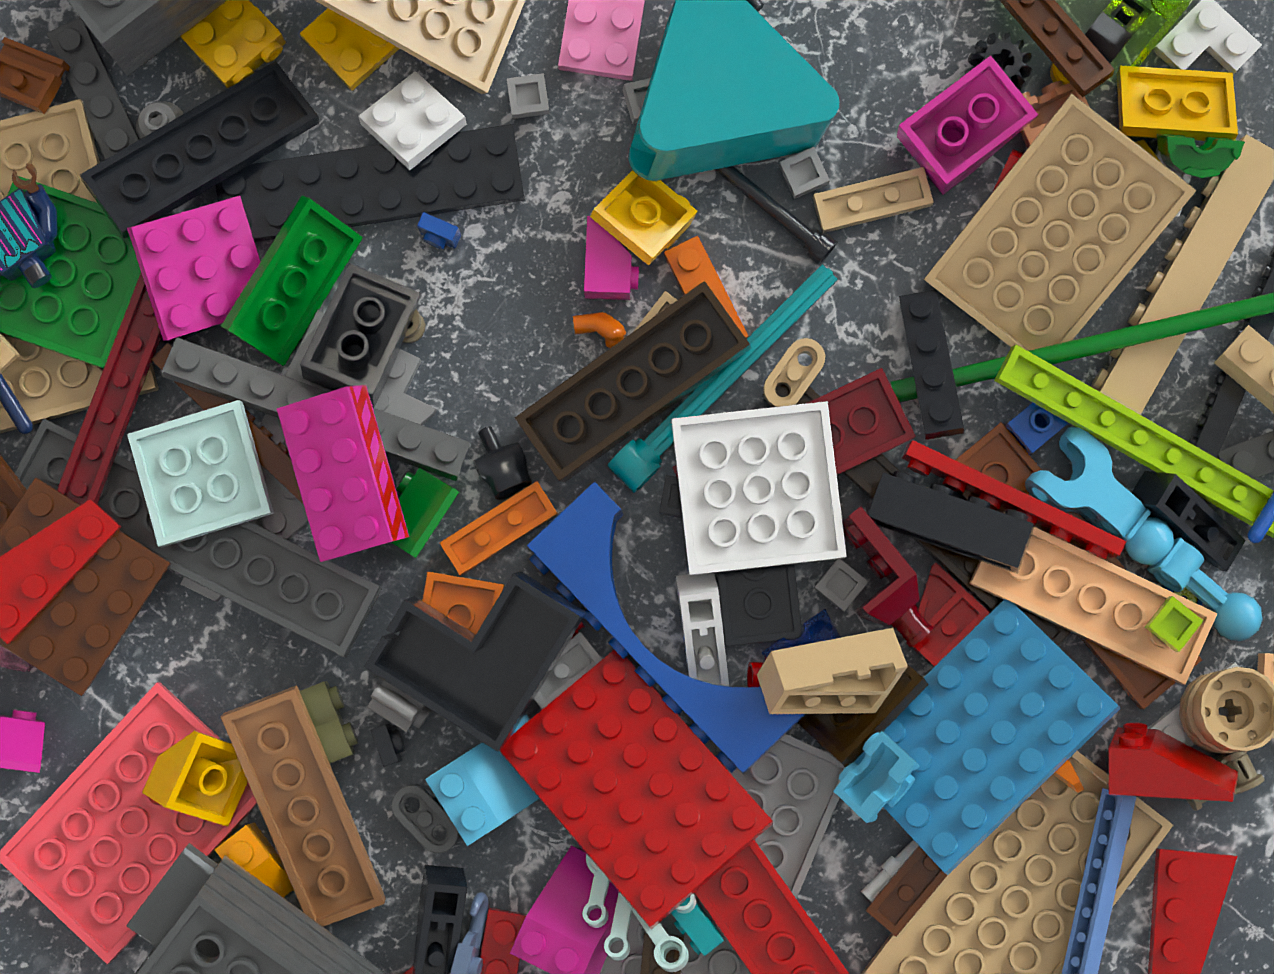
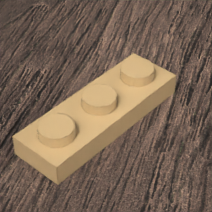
M924 167L813 195L822 233L931 207L934 203Z

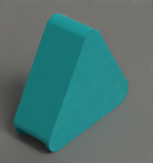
M675 0L629 149V163L633 171L646 180L657 181L801 153L819 144L839 109V96L836 90L747 0Z

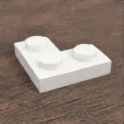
M1201 0L1152 51L1172 69L1186 70L1206 50L1229 73L1234 74L1262 44L1216 1Z

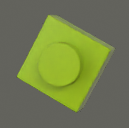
M1169 596L1145 628L1172 650L1180 652L1203 623V620L1175 597Z

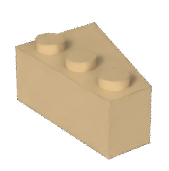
M888 628L771 651L757 673V677L769 714L876 713L908 666L894 629Z

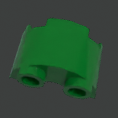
M1157 134L1158 150L1162 160L1176 171L1199 178L1217 176L1220 172L1227 169L1234 160L1240 157L1245 141L1231 138L1206 137L1205 142L1197 147L1192 137Z

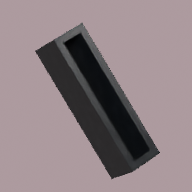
M894 471L893 476L886 473L882 474L868 515L877 526L1017 574L1019 573L1034 530V523L1027 521L1029 516L1012 509H1006L1005 513L990 509L991 503L977 497L968 496L967 501L952 496L953 490L942 485L932 483L930 488L915 484L916 478L903 472Z

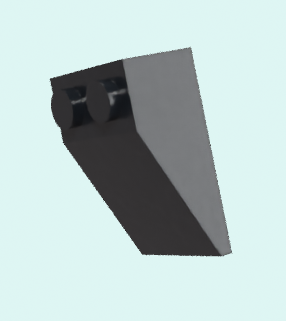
M349 263L300 363L303 379L331 391L347 386L366 385L372 407L374 408L390 376L421 293Z

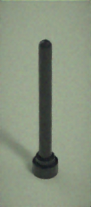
M734 166L714 169L804 243L803 248L808 252L807 257L817 265H820L837 245L838 242L828 233L822 234L818 230L814 233Z

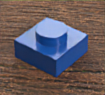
M424 212L417 225L420 234L424 235L423 241L438 249H444L445 245L455 249L461 237L457 226Z

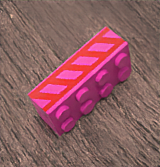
M366 385L343 387L276 408L320 562L409 537Z

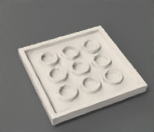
M828 401L671 419L689 576L847 557Z

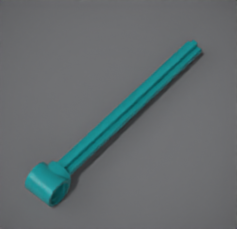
M822 264L747 338L752 349L697 387L644 441L637 438L626 444L612 458L607 467L633 493L637 492L660 469V464L662 463L660 456L674 443L671 419L700 416L714 404L838 281L833 275L832 270Z

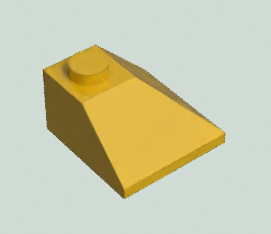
M193 731L157 757L142 793L165 808L228 827L248 781L232 743Z

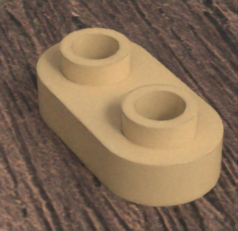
M803 338L795 341L788 348L766 379L763 387L764 398L770 406L781 407L798 403L825 363V352L818 342L813 339ZM800 354H808L812 359V363L809 366L800 365L798 362ZM780 384L786 385L790 391L789 395L779 397L775 392L776 386Z

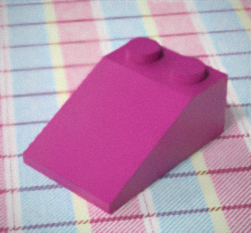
M989 56L899 124L897 138L919 166L924 167L927 176L944 195L973 173L1037 118L1038 113L992 56Z
M570 846L525 917L510 954L550 974H600L608 955L604 949V942L611 933L619 891L611 882L609 883L604 902L609 915L605 925L599 928L589 926L584 920L582 912L584 906L589 902L594 874L587 866L585 851ZM599 908L591 910L589 919L592 921L598 920L602 915V910Z

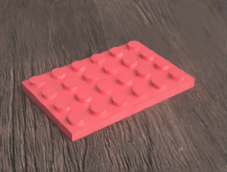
M157 682L0 850V863L106 964L111 963L137 935L126 925L185 847L190 843L209 857L215 851L214 849L229 836L257 805L250 785L247 782L227 827L165 808L142 793L157 757L193 731H197L220 739L160 682Z

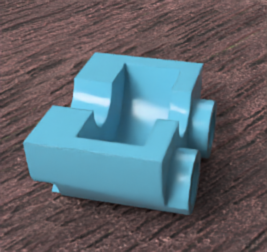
M883 731L873 734L863 746V750L866 753L864 759L859 765L855 762L849 764L839 775L838 779L841 782L833 790L866 823L877 820L878 812L886 803L891 808L896 805L915 781V778L910 773L920 766Z

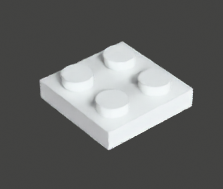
M416 71L358 116L360 124L409 170L467 125L465 116Z

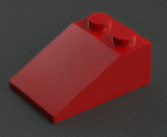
M1126 723L1123 725V728L1117 727L1109 746L1110 795L1233 802L1238 771L1158 729H1147L1146 724Z

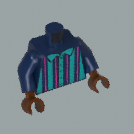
M26 163V168L32 175V178L26 181L21 180L13 169L12 181L18 189L0 200V276L13 281L23 275L32 288H38L52 278L51 273L42 261L53 255L56 251L53 241L57 237V210L44 187L36 183V168L34 165Z

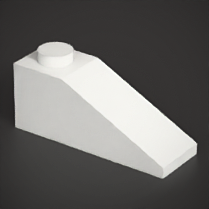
M715 574L676 576L688 676L710 684L729 687L719 591Z

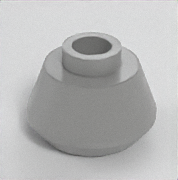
M157 101L147 105L139 113L136 120V133L139 140L183 115V111L175 104L167 101Z

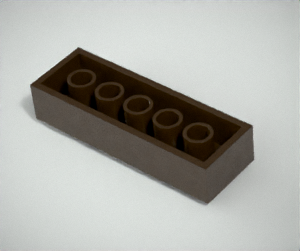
M703 281L514 418L558 481L566 482L752 348L707 283Z

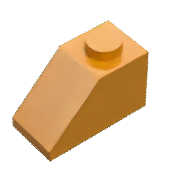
M255 822L245 825L214 849L221 859L226 855L283 898L294 890L279 854Z

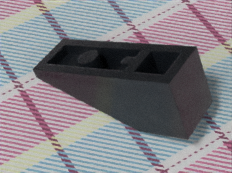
M1144 471L1132 491V494L1142 502L1144 507L1151 511L1148 517L1158 518L1167 523L1173 532L1174 539L1181 537L1186 543L1196 548L1202 554L1204 560L1221 571L1227 572L1246 540L1179 476L1172 473Z
M424 866L419 900L413 974H450L460 940L468 888L464 868Z

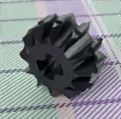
M1010 32L1005 33L1002 41L999 40L995 33H992L988 36L987 43L982 40L976 43L974 47L976 52L971 53L968 57V63L974 66L969 71L989 56H992L995 61L1000 60L1004 62L1002 68H1005V74L1017 89L1021 90L1026 84L1024 78L1030 77L1032 73V68L1027 65L1032 58V53L1020 52L1025 44L1024 40L1017 41L1015 45L1010 43Z

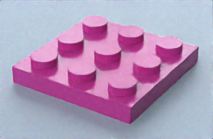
M240 196L127 228L163 341L223 323L260 264L259 255Z

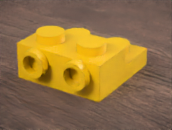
M249 0L226 1L180 37L227 89L252 75L264 62L270 63L275 60L282 52V46L286 44L280 31Z
M632 170L593 209L590 217L642 261L650 265L665 248L668 249L686 231L698 211L691 206L685 197L675 193L662 180H646Z

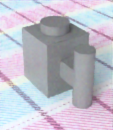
M385 680L374 689L371 695L372 700L367 708L405 732H411L414 726L420 729L432 711Z

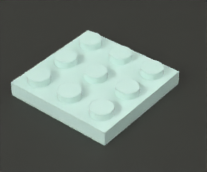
M233 401L127 434L158 547H166L274 514L242 401Z

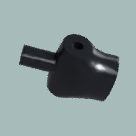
M491 426L481 429L478 434L487 453L475 459L474 465L481 481L490 488L495 499H506L530 486L532 480L528 474L526 457L520 444L516 442L501 447Z

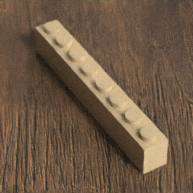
M1247 134L1240 139L1245 141L1240 157L1234 160L1227 169L1220 172L1218 176L1209 177L1201 191V194L1206 196L1199 208L1194 206L1183 222V226L1188 229L1181 240L1175 238L1164 256V258L1169 260L1163 273L1157 270L1146 288L1151 294L1144 305L1138 303L1128 319L1129 324L1134 326L1201 309L1274 180V149ZM1187 333L1110 351L1109 355L1114 358L1107 370L1101 368L1091 387L1141 415Z

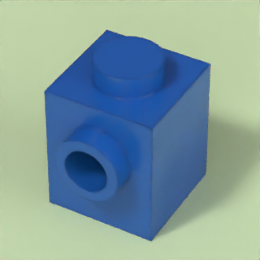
M1032 402L1004 426L1030 455L1068 423Z

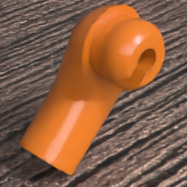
M599 312L573 316L575 335L597 332L605 338V344L608 348H612L625 338L626 330L623 324L607 313Z

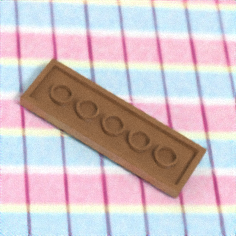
M297 685L223 713L221 716L222 722L303 913L324 927L383 905L386 897Z

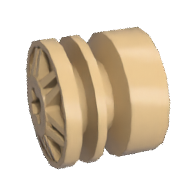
M1243 667L1215 671L1197 677L1186 687L1180 699L1179 717L1184 732L1195 745L1208 752L1226 754L1245 752L1263 747L1274 738L1273 683L1260 672ZM1219 708H1227L1228 716L1220 715Z

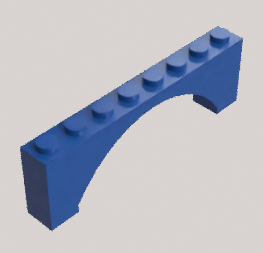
M594 481L527 545L534 553L529 560L543 575H546L549 571L554 574L560 581L555 588L569 602L572 603L577 599L586 608L585 612L587 613L584 618L596 631L603 626L613 637L608 641L610 646L623 659L630 655L640 665L634 671L649 687L657 683L667 693L662 700L674 713L678 715L682 711L686 713L693 721L689 728L704 745L711 740L721 750L716 757L731 773L737 768L742 774L746 773L806 714H769L761 687H728L693 679L672 669L644 647L624 617L614 585L612 566L613 541L617 521L624 514L621 508Z

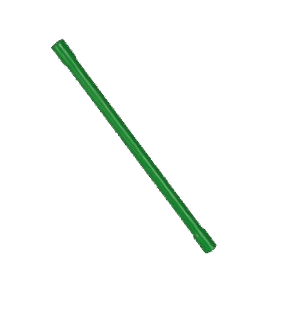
M1274 292L1029 350V352L1054 365L1274 312ZM1006 356L954 368L953 374L956 388L995 379ZM913 376L891 381L892 389L899 403L918 399Z

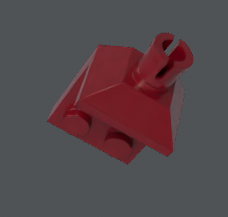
M860 506L842 521L843 526L846 528L843 530L844 537L853 548L857 550L861 547L870 557L866 561L869 568L879 579L886 577L889 583L854 611L859 617L884 627L892 625L907 641L908 646L913 647L934 629L924 619L915 605L920 601L917 574Z

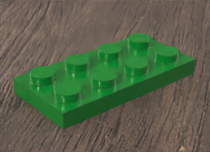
M302 195L221 327L271 360L284 366L363 237L312 199Z

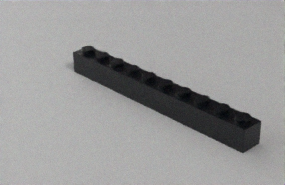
M1274 247L1270 253V256L1273 257L1270 265L1267 264L1261 274V277L1264 279L1261 285L1255 288L1252 297L1274 292ZM1274 312L1243 319L1245 322L1242 329L1239 328L1233 338L1234 341L1249 325L1268 341L1274 327ZM1224 371L1218 373L1214 382L1217 385L1214 393L1211 392L1205 402V405L1208 406L1206 412L1201 414L1197 420L1196 427H1198L1196 435H1192L1188 441L1217 458L1246 392V389Z

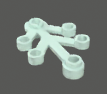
M586 854V863L589 870L594 874L589 902L584 906L582 915L589 926L599 928L606 924L609 917L604 902L610 881ZM619 892L611 933L604 942V949L608 956L617 961L623 960L628 956L630 944L627 940V934L633 912L655 944L654 957L658 965L667 972H677L684 968L689 957L685 944L677 937L668 936L660 923L651 930ZM694 893L690 896V901L687 905L678 906L675 910L683 914L691 912L696 906ZM595 908L601 909L602 915L598 920L592 921L589 919L591 910ZM618 940L623 941V950L619 953H612V943ZM670 950L679 951L680 956L676 962L669 963L666 961V954Z

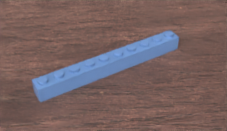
M1102 788L1062 974H1098L1137 796L1110 795L1108 789Z

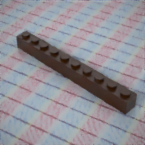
M167 343L151 359L161 370H163L173 345ZM174 381L203 410L232 402ZM245 409L260 464L303 504L291 458L288 455V448L282 442L276 444L271 439L273 434L264 425L261 428L254 423L256 417Z

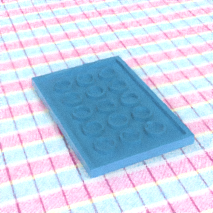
M1004 599L924 677L929 685L883 731L920 765L918 769L910 773L915 778V781L906 794L892 808L887 803L883 807L939 868L949 875L1121 708L1014 603ZM865 751L854 761L857 765L864 759Z

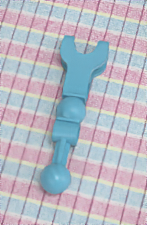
M1078 427L1067 428L1060 438L1059 446L1072 462L1073 473L1070 480L1064 481L1049 471L1040 470L1031 473L1025 481V488L1029 494L1066 513H1078L1093 526L1125 540V550L1131 559L1140 564L1150 565L1147 571L1152 573L1162 585L1175 592H1181L1185 587L1213 612L1217 613L1213 626L1221 636L1229 640L1243 641L1259 631L1263 618L1261 607L1257 601L1244 593L1232 592L1228 594L1199 569L1204 562L1202 554L1192 545L1186 543L1181 537L1174 539L1173 532L1166 522L1158 518L1148 517L1151 511L1146 509L1138 498L1114 478L1112 460L1108 449L1085 430Z

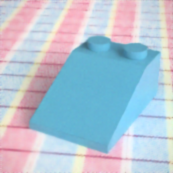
M527 714L523 716L513 733L530 720ZM483 742L425 779L467 846L539 799L503 755Z

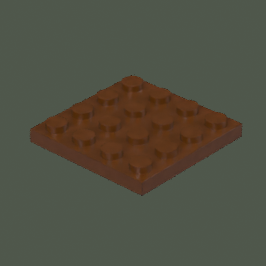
M35 477L0 529V556L81 505ZM118 530L11 644H7L0 638V646L78 695L84 696L172 563Z

